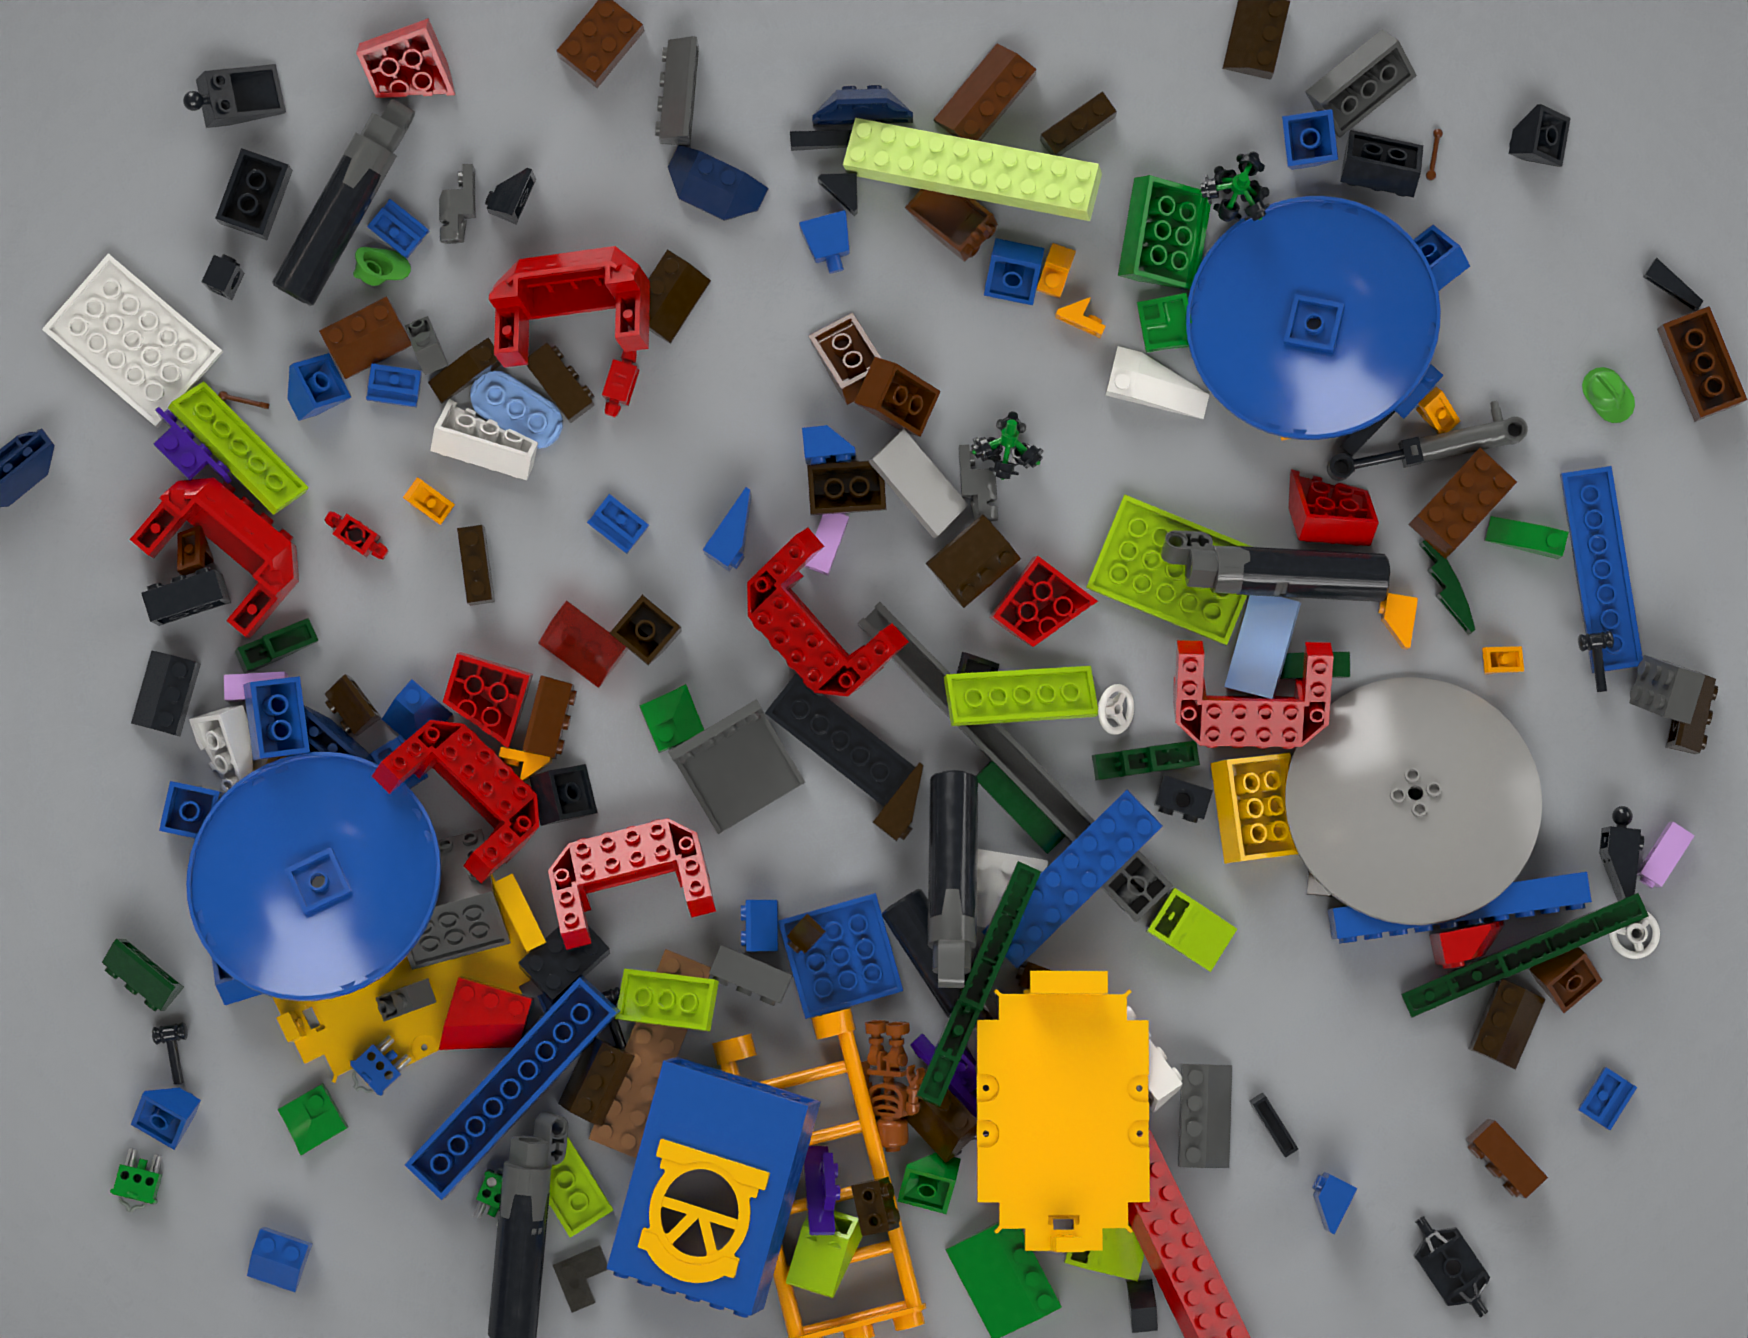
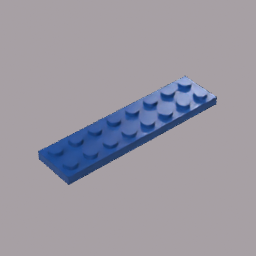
M1612 466L1561 473L1560 478L1585 633L1612 632L1614 637L1613 647L1602 648L1605 672L1638 667L1643 657ZM1590 650L1588 652L1592 673H1594L1592 650Z
M1128 789L1040 874L1005 956L1016 968L1026 961L1163 827ZM988 926L982 931L984 935L987 931Z

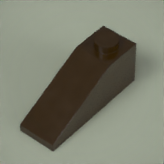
M489 337L465 352L428 382L441 403H444L472 385L482 375L502 365L494 355V345Z
M920 762L872 822L896 842L899 838L905 840L913 829L909 825L913 820L924 766Z

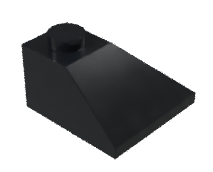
M1537 104L1513 129L1508 154L1524 161L1562 167L1571 118L1542 104Z
M526 168L497 185L494 192L490 191L485 201V205H488L487 211L489 214L517 225L536 182L533 170Z

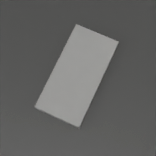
M905 429L900 430L869 461L933 538L939 536L968 506L967 502Z

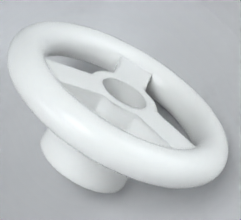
M1114 684L1108 687L1100 698L1098 717L1101 726L1106 732L1113 735L1120 734L1129 727L1133 719L1134 699L1127 687L1121 684ZM1114 692H1118V695L1113 699L1109 698ZM1124 699H1126L1127 711L1125 718L1122 714V704L1124 702ZM1107 718L1114 719L1118 726L1112 727L1108 723Z
M1647 912L1649 917L1642 919L1639 923H1633L1629 927H1623L1609 933L1612 946L1622 956L1640 959L1651 954L1657 947L1660 939V929L1656 919L1649 912ZM1648 924H1650L1652 928V939L1649 945L1646 948H1644L1642 942H1644L1648 936V931L1646 927L1648 926ZM1633 929H1637L1639 931V936L1637 938H1634L1632 936ZM1617 934L1626 935L1627 939L1634 944L1636 951L1625 949L1619 943Z

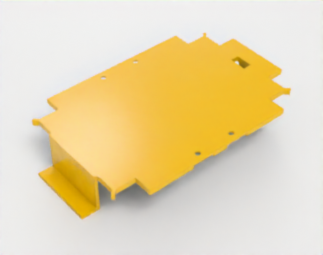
M513 873L498 881L491 874L493 891L510 936V944L412 970L406 956L396 967L379 980L360 990L332 999L293 1001L273 997L281 1014L276 1019L287 1041L295 1043L304 1064L325 1055L334 1074L332 1082L336 1083L339 1075L353 1069L350 1064L352 1060L355 1061L373 1044L377 1046L388 1035L391 1038L383 1046L392 1038L394 1042L382 1054L385 1056L393 1049L398 1055L391 1062L393 1065L405 1054L409 1056L399 1066L409 1057H411V1061L406 1066L438 1051L444 1023L458 977L460 976L522 994L519 986L531 980L519 968L518 962L534 948L546 943V940ZM424 979H429L436 1003L383 1021L376 997ZM312 1007L320 1023V1026L311 1029L303 1013L304 1010ZM423 1044L427 1045V1050L425 1051L421 1048ZM374 1052L368 1054L370 1061L375 1059L376 1055ZM378 1062L376 1065L377 1069L382 1070L384 1063ZM387 1071L385 1077L392 1074V1072Z
M1030 971V989L1024 990V994H1001L997 989L993 991L998 996V1020H977V1202H999V1226L994 1232L997 1234L1001 1229H1025V1251H1103L1102 1228H1125L1129 1233H1132L1133 1230L1128 1226V1202H1150L1149 1020H1127V996L1132 991L1128 989L1124 994H1106L1108 993V971ZM984 1085H988V1091L983 1090ZM1138 1085L1142 1086L1141 1091L1136 1090ZM985 1130L989 1132L987 1137L983 1136ZM1139 1130L1142 1131L1141 1137L1137 1136V1131ZM1053 1219H1073V1229L1054 1230Z

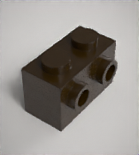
M889 1177L851 1185L862 1236L888 1232L900 1227V1214L895 1207L893 1198L894 1187L890 1183Z

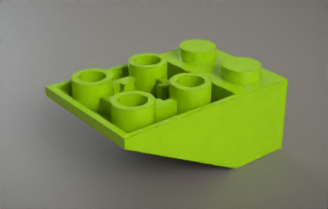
M1172 888L1146 932L1211 972L1237 931V928L1178 889Z
M834 1211L835 1234L810 1235L807 1215L800 1231L786 1284L833 1298L863 1237L858 1218Z
M1102 1228L1103 1251L1065 1252L1063 1262L1066 1264L1138 1281L1144 1259V1253L1134 1232L1129 1233L1125 1228Z

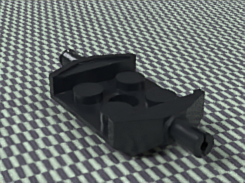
M1425 1216L1420 1217V1220L1417 1219L1415 1223L1424 1234V1238L1413 1256L1445 1301V1304L1447 1306L1469 1303L1470 1305L1472 1304L1479 1317L1484 1316V1314L1488 1313V1310L1481 1302L1480 1294L1488 1284L1490 1276L1456 1227L1435 1230L1431 1228ZM1450 1260H1456L1460 1265L1459 1271L1453 1275L1449 1274L1446 1270V1265Z

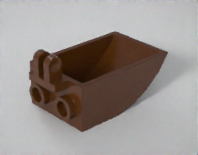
M921 189L905 206V209L930 234L964 262L969 257L972 258L976 255L980 245L986 239L992 237L998 225L994 215L971 198Z

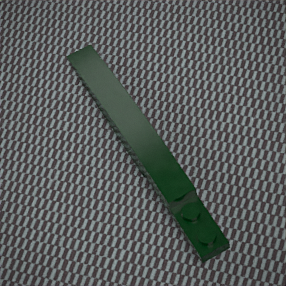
M1017 862L971 964V972L967 974L964 980V988H961L915 1097L937 1107L941 1106L1041 871L1022 862Z
M1636 893L1453 970L1401 995L1412 1018L1647 918L1649 915L1639 893Z

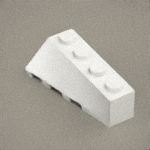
M449 399L434 427L430 451L485 467L492 471L511 475L515 478L527 480L534 466L538 442L512 429L505 431L498 426L497 422L491 419L485 421L477 417L476 412L469 408L464 411L456 407L457 402Z
M1127 1006V1020L1137 1019L1134 1011ZM1149 1033L1148 1097L1152 1102L1149 1104V1108L1154 1113L1181 1089L1183 1083L1181 1082V1074L1175 1067L1171 1069L1166 1062V1054L1160 1047L1156 1048ZM1141 1085L1136 1087L1138 1091L1142 1090Z

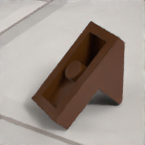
M200 525L177 533V571L180 575L192 574L199 569L205 568V565L214 562L204 531Z

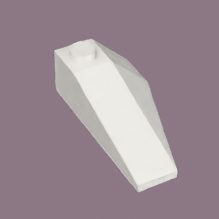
M1117 346L1106 396L1204 419L1209 399L1208 393L1143 352Z
M243 705L226 707L189 719L199 748L206 750L212 761L209 763L212 771L217 770L223 780L221 787L225 793L238 781L253 772L248 718Z

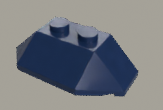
M869 85L867 89H857L856 86H843L842 90H836L812 115L813 126L853 125L855 118L886 124L913 123V112L888 89H882L880 85Z
M678 145L668 165L679 200L723 221L757 212L769 190L768 187L746 172L700 150Z
M42 428L36 432L17 435L0 449V507H9L48 475L55 445Z
M304 705L310 752L343 753L374 763L368 751L332 719Z

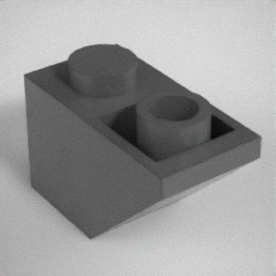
M428 316L416 319L410 324L405 325L414 353L425 375L448 366Z
M428 978L376 997L383 1021L436 1003Z

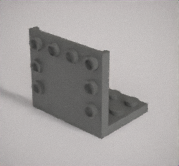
M757 699L668 751L718 834L805 783Z
M482 829L438 840L441 854V884L433 915L419 941L407 955L412 970L511 943L493 891L491 875L481 884L463 866L471 854L485 842Z

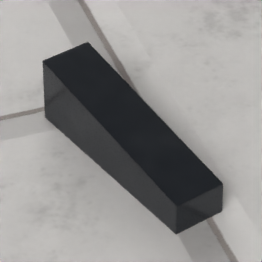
M852 130L790 131L791 151L847 148Z
M1658 258L1654 259L1643 278L1692 310L1697 311L1703 300Z
M1395 411L1373 425L1352 433L1340 448L1352 457L1384 425Z
M1261 1093L1249 1101L1283 1156L1286 1158L1299 1150L1268 1098Z

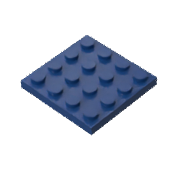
M876 893L778 920L805 1019L903 991ZM808 914L826 933L806 954L802 951L797 954L787 944L790 941L787 935Z

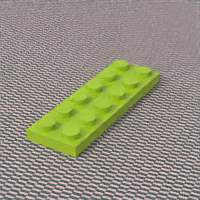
M204 381L170 403L168 409L273 515L298 499L308 490L309 487Z
M1091 666L946 674L944 676L951 726L1086 718L1098 715Z

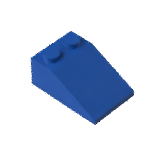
M745 487L703 548V552L707 557L729 572L733 567L737 569L745 558L743 552L752 498L751 491L747 487Z

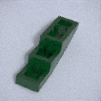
M1424 540L1419 545L1435 563L1427 571L1443 589L1436 597L1469 635L1476 629L1461 584L1447 558L1445 559Z
M1194 740L1092 755L1095 781L1200 765L1197 743Z
M992 760L976 775L981 787L1045 853L1048 854L1065 837Z

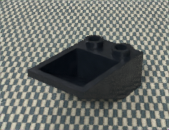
M276 64L204 71L196 79L198 92L189 91L183 98L184 106L190 111H197L202 107L206 128L230 126L286 113Z
M1619 806L1613 811L1612 819L1616 827L1602 828L1599 854L1617 901L1635 894L1639 851H1642L1644 847V836L1641 835V829L1627 828V825L1633 819V814L1626 806Z

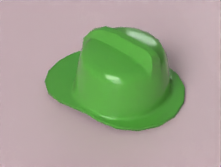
M361 247L355 253L357 263L353 276L361 279L368 285L378 286L386 280H403L411 272V265L408 260L396 251Z
M1606 367L1595 368L1588 372L1584 377L1582 389L1586 399L1605 421L1611 423H1621L1627 420L1633 414L1635 399L1622 378L1615 371Z

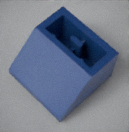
M828 425L802 428L806 464H826V462L834 461L842 463L851 462V460L856 459L855 447Z
M745 900L746 905H741V921H746V931H741V946H746L747 952L778 951V900Z

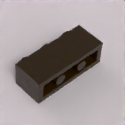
M1102 91L1041 133L1040 141L1050 155L1061 156L1116 117L1117 111Z
M545 343L528 356V365L526 366L567 420L572 423L595 406L591 400L595 396L586 385L580 386L576 380L579 378V375L571 365L566 367L561 359L564 356L557 346L554 345L551 348L548 343Z
M483 525L457 528L467 604L473 606L494 603L495 598L485 527Z

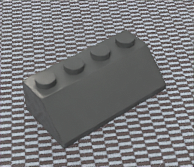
M1382 29L1305 92L1316 111L1333 110L1335 134L1340 138L1417 75L1399 40Z
M696 36L668 40V46L663 47L662 62H666L665 72L660 73V87H664L663 97H658L657 111L662 113L661 121H656L655 136H659L660 144L691 146L699 44Z
M1181 1063V1082L1183 1084L1180 1089L1178 1166L1187 1168H1229L1232 1065Z

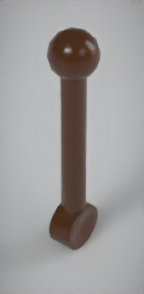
M1441 129L1433 131L1435 139L1430 169L1426 173V179L1429 181L1436 178L1434 169L1439 140L1443 136Z
M221 391L218 394L223 401L227 399L263 409H269L270 406L268 403L228 395L225 391Z

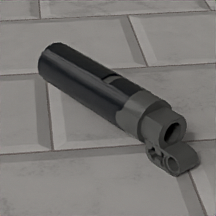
M1177 530L1167 533L1161 551V557L1165 562L1185 565L1187 587L1210 588L1212 593L1381 602L1386 599L1390 586L1391 572L1389 559L1385 554L1214 546L1212 545L1213 540L1211 536L1207 533Z

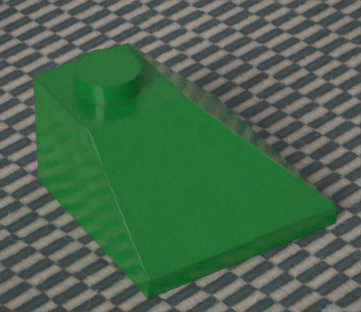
M933 1153L907 1164L897 1202L947 1214L961 1159L953 1157L948 1163H945L937 1153Z

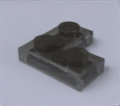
M601 1245L552 1265L572 1313L596 1303L587 1278L608 1270V1262Z

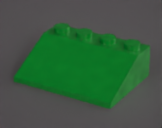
M1152 175L1134 178L1118 276L1144 283L1184 290L1191 289L1194 277L1202 262L1211 208L1208 198H1203L1200 189Z
M999 1221L945 1249L991 1338H1001L1062 1308L1033 1251H1025V1235L1022 1230L1001 1229L996 1234L994 1230L999 1226Z

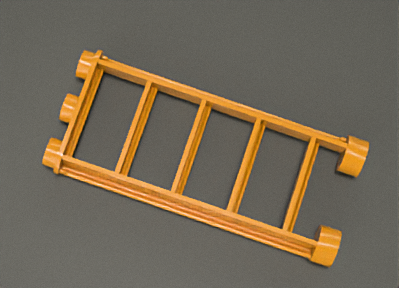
M851 1008L811 1018L816 1040L838 1035L844 1060L760 1081V1083L785 1089L847 1073L859 1120L812 1132L809 1146L863 1133L874 1179L889 1177L890 1183H892L853 1032L856 1030ZM752 1033L712 1043L717 1065L721 1066L722 1071L740 1076L737 1060L757 1055ZM851 1186L840 1189V1200H836L835 1203L853 1199ZM894 1194V1197H893V1198H894L895 1207L898 1209L897 1202H896V1198H895V1194ZM806 1197L794 1200L790 1215L807 1211ZM901 1218L899 1222L900 1227L888 1231L889 1240L857 1248L850 1263L893 1253L905 1300L803 1326L793 1285L786 1284L790 1266H788L782 1243L773 1277L788 1338H823V1336L843 1331L844 1338H872L875 1336L873 1323L893 1319L895 1331L925 1324L922 1310L927 1307L926 1303H922Z

